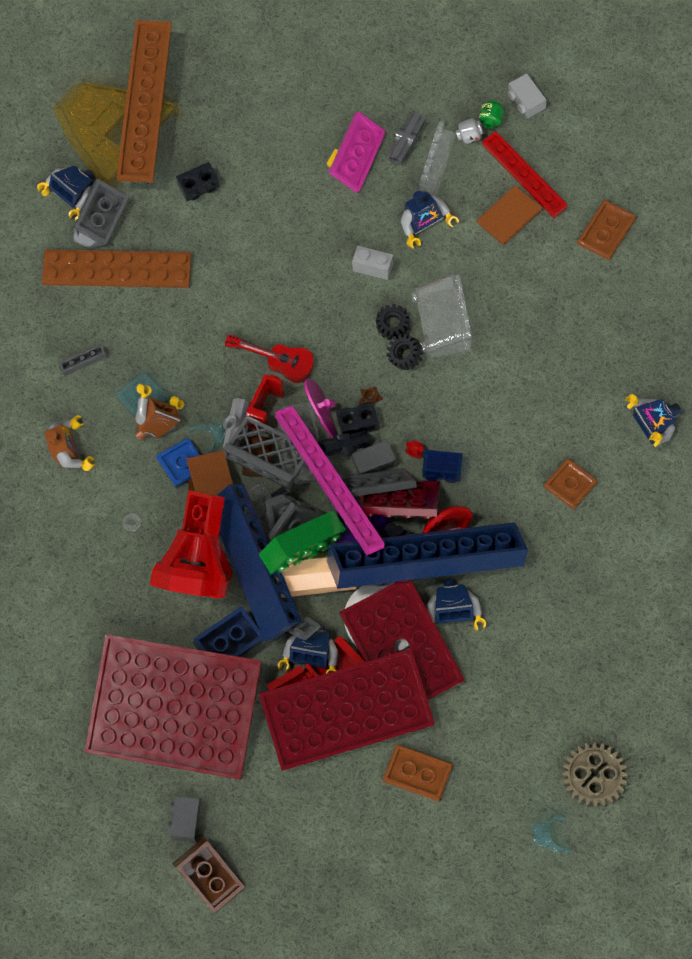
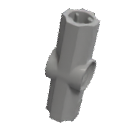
M233 399L230 415L223 423V427L226 429L223 447L226 443L230 442L246 417L249 402L245 399ZM246 425V427L244 428L246 433L248 431V425ZM241 439L237 440L234 445L240 447Z

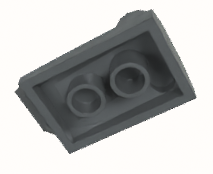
M96 179L89 188L86 201L74 224L73 240L89 250L106 245L129 197L103 181Z

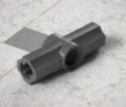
M411 113L404 127L398 130L395 143L387 155V159L391 163L401 165L409 150L413 149L414 146L412 145L416 144L418 133L425 123V119L420 114Z

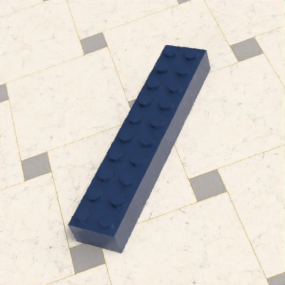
M513 522L381 538L385 543L384 548L369 555H366L358 541L329 544L327 564L337 589L524 566L528 548L516 523Z

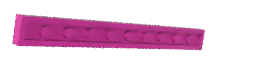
M290 406L275 412L276 419L366 555L383 549L385 543L294 407Z

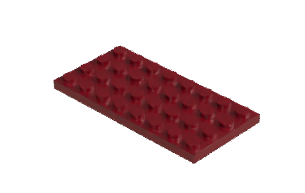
M412 648L259 693L281 771L435 725Z

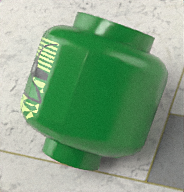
M490 100L482 105L479 120L484 127L493 129L500 126L505 112L501 103Z

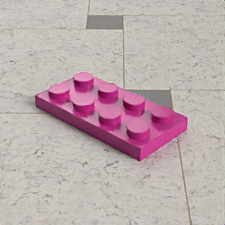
M356 112L328 173L354 192H359L386 131L361 112Z

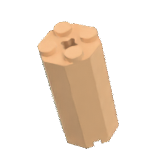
M319 551L315 557L311 559L307 557L299 565L294 566L292 564L286 571L282 572L292 597L355 590L357 588L337 589L327 564L328 551Z

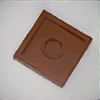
M567 458L543 487L574 510L597 484L598 480Z

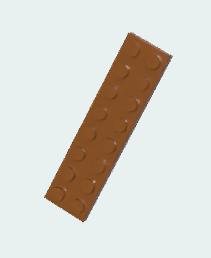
M44 250L42 285L189 288L192 255L191 252Z

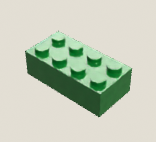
M334 510L274 537L259 553V557L270 574L277 571L282 573L292 564L297 566L305 558L311 559L315 557L321 550L323 552L328 551L329 544L340 540V535L346 529Z

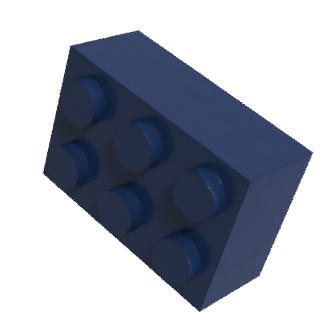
M242 606L193 639V644L197 650L242 657L264 642L260 630Z

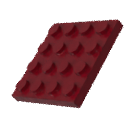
M416 480V488L360 496L359 506L366 516L378 514L384 517H392L394 515H402L405 518L421 516L426 519L437 517L440 481Z

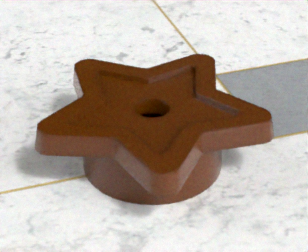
M376 386L360 390L363 397L360 399L359 404L373 403L375 406L376 402L383 400V397L378 395Z

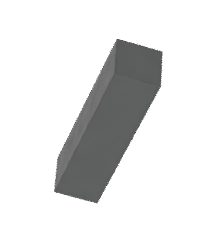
M99 344L58 363L65 377L107 358L102 344Z

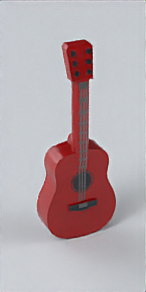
M228 335L224 343L225 347L237 349L240 347L267 357L269 369L282 374L293 383L304 382L313 370V355L305 348H289L282 344H277L272 350H268L242 341L241 338L233 335Z

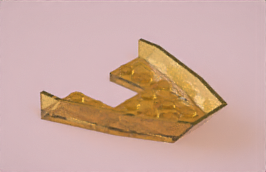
M90 82L76 83L52 109L67 140L87 168L93 172L94 178L112 187L111 180L117 175L120 147L106 138V136L124 118L127 89ZM163 100L160 127L172 114L176 117L179 116L176 103Z

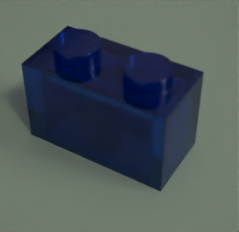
M425 450L422 478H426L428 481L440 479L448 483L461 481L463 453Z

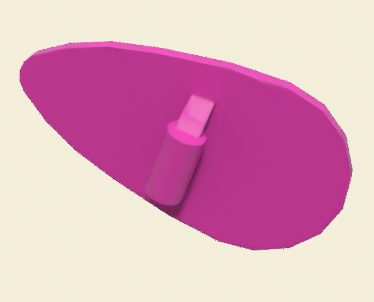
M306 379L304 387L310 403L326 432L333 438L337 436L330 408L335 407L336 402L326 399L314 380Z

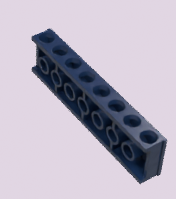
M230 484L217 494V496L225 497L219 534L264 641L276 640L281 638L280 636L295 624L301 623L302 619L282 573L277 571L270 574L259 557V553L262 551L259 548V541L264 544V547L269 542L244 484ZM239 490L243 498H239L235 492ZM244 507L248 508L250 515L244 513ZM252 524L256 526L257 533L252 531ZM273 576H276L278 578L279 585L274 583ZM281 594L286 596V603L281 600ZM288 611L293 613L294 620H291L289 618Z

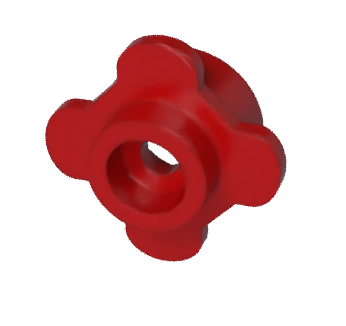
M417 440L408 441L405 452L411 457L422 459L423 444Z

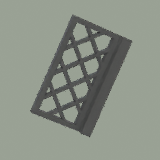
M247 415L230 442L226 443L223 447L225 458L289 490L292 489L294 480L305 464L302 457L295 458L293 450L297 449L295 446H292L293 443L288 435ZM249 422L256 426V431L246 433L244 428ZM269 432L272 434L273 439L262 441L260 434ZM258 435L260 442L249 445L247 437ZM245 438L247 446L239 448L234 445L237 440ZM285 440L289 443L290 447L279 450L277 442ZM275 443L276 451L266 453L264 445ZM262 447L263 454L255 456L251 453V449ZM291 451L293 459L282 462L280 454ZM278 455L279 463L271 464L268 462L267 457ZM295 463L296 469L291 474L285 471L284 466Z

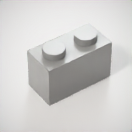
M528 74L508 84V97L511 101L516 102L518 111L524 114L527 119L546 109L545 97Z
M357 246L352 260L353 271L388 280L393 267V254Z

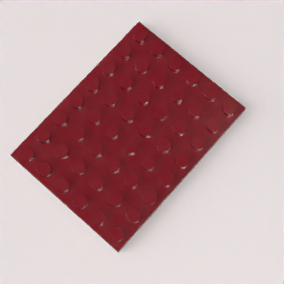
M106 634L84 752L241 780L262 661Z

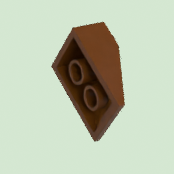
M201 838L172 863L213 913L218 911L245 887L205 838Z

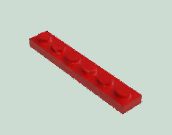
M496 131L482 141V146L553 219L567 209L568 204Z

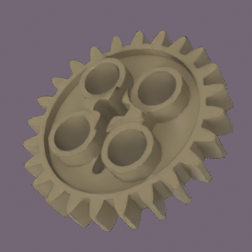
M594 742L592 748H590L585 743L584 750L578 746V753L571 751L570 755L572 758H566L568 764H564L563 769L567 772H563L562 777L567 779L563 781V785H569L566 792H573L571 799L578 797V804L584 800L586 801V807L590 803H593L594 808H596L597 803L604 807L605 801L611 805L613 802L612 797L618 800L619 795L617 792H624L621 786H626L627 781L623 780L628 776V773L623 772L627 766L620 765L623 762V758L617 759L618 752L612 754V747L604 750L603 743L600 748H597ZM591 758H597L600 761V763L598 765H592L589 762V760ZM604 763H607L608 765L599 771L598 777L594 776L588 785L583 788L582 785L591 778V773L595 774ZM581 771L586 777L579 779L575 773ZM611 772L613 773L614 778L607 779L605 778L604 773ZM593 785L598 786L600 791L594 793L590 790V787Z

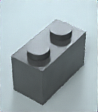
M387 440L375 442L368 448H359L352 453V461L358 475L386 471L396 467V459Z
M175 796V802H171L170 814L173 817L172 822L168 823L167 833L170 834L173 841L196 843L201 806L199 798Z

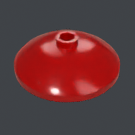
M461 505L444 508L437 512V517H432L428 520L422 533L468 528L472 521V512L468 507Z

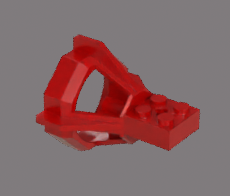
M188 490L182 529L177 530L178 533L169 550L152 569L150 586L216 599L228 596L232 570L219 544L218 535L225 497ZM182 558L190 562H204L206 564V567L188 563H181L180 560Z

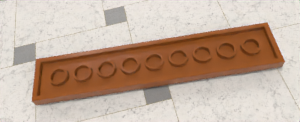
M136 20L117 168V181L154 183L172 22Z

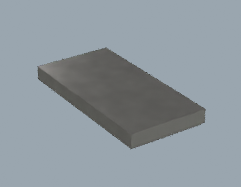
M404 468L341 477L353 497L416 488V480Z

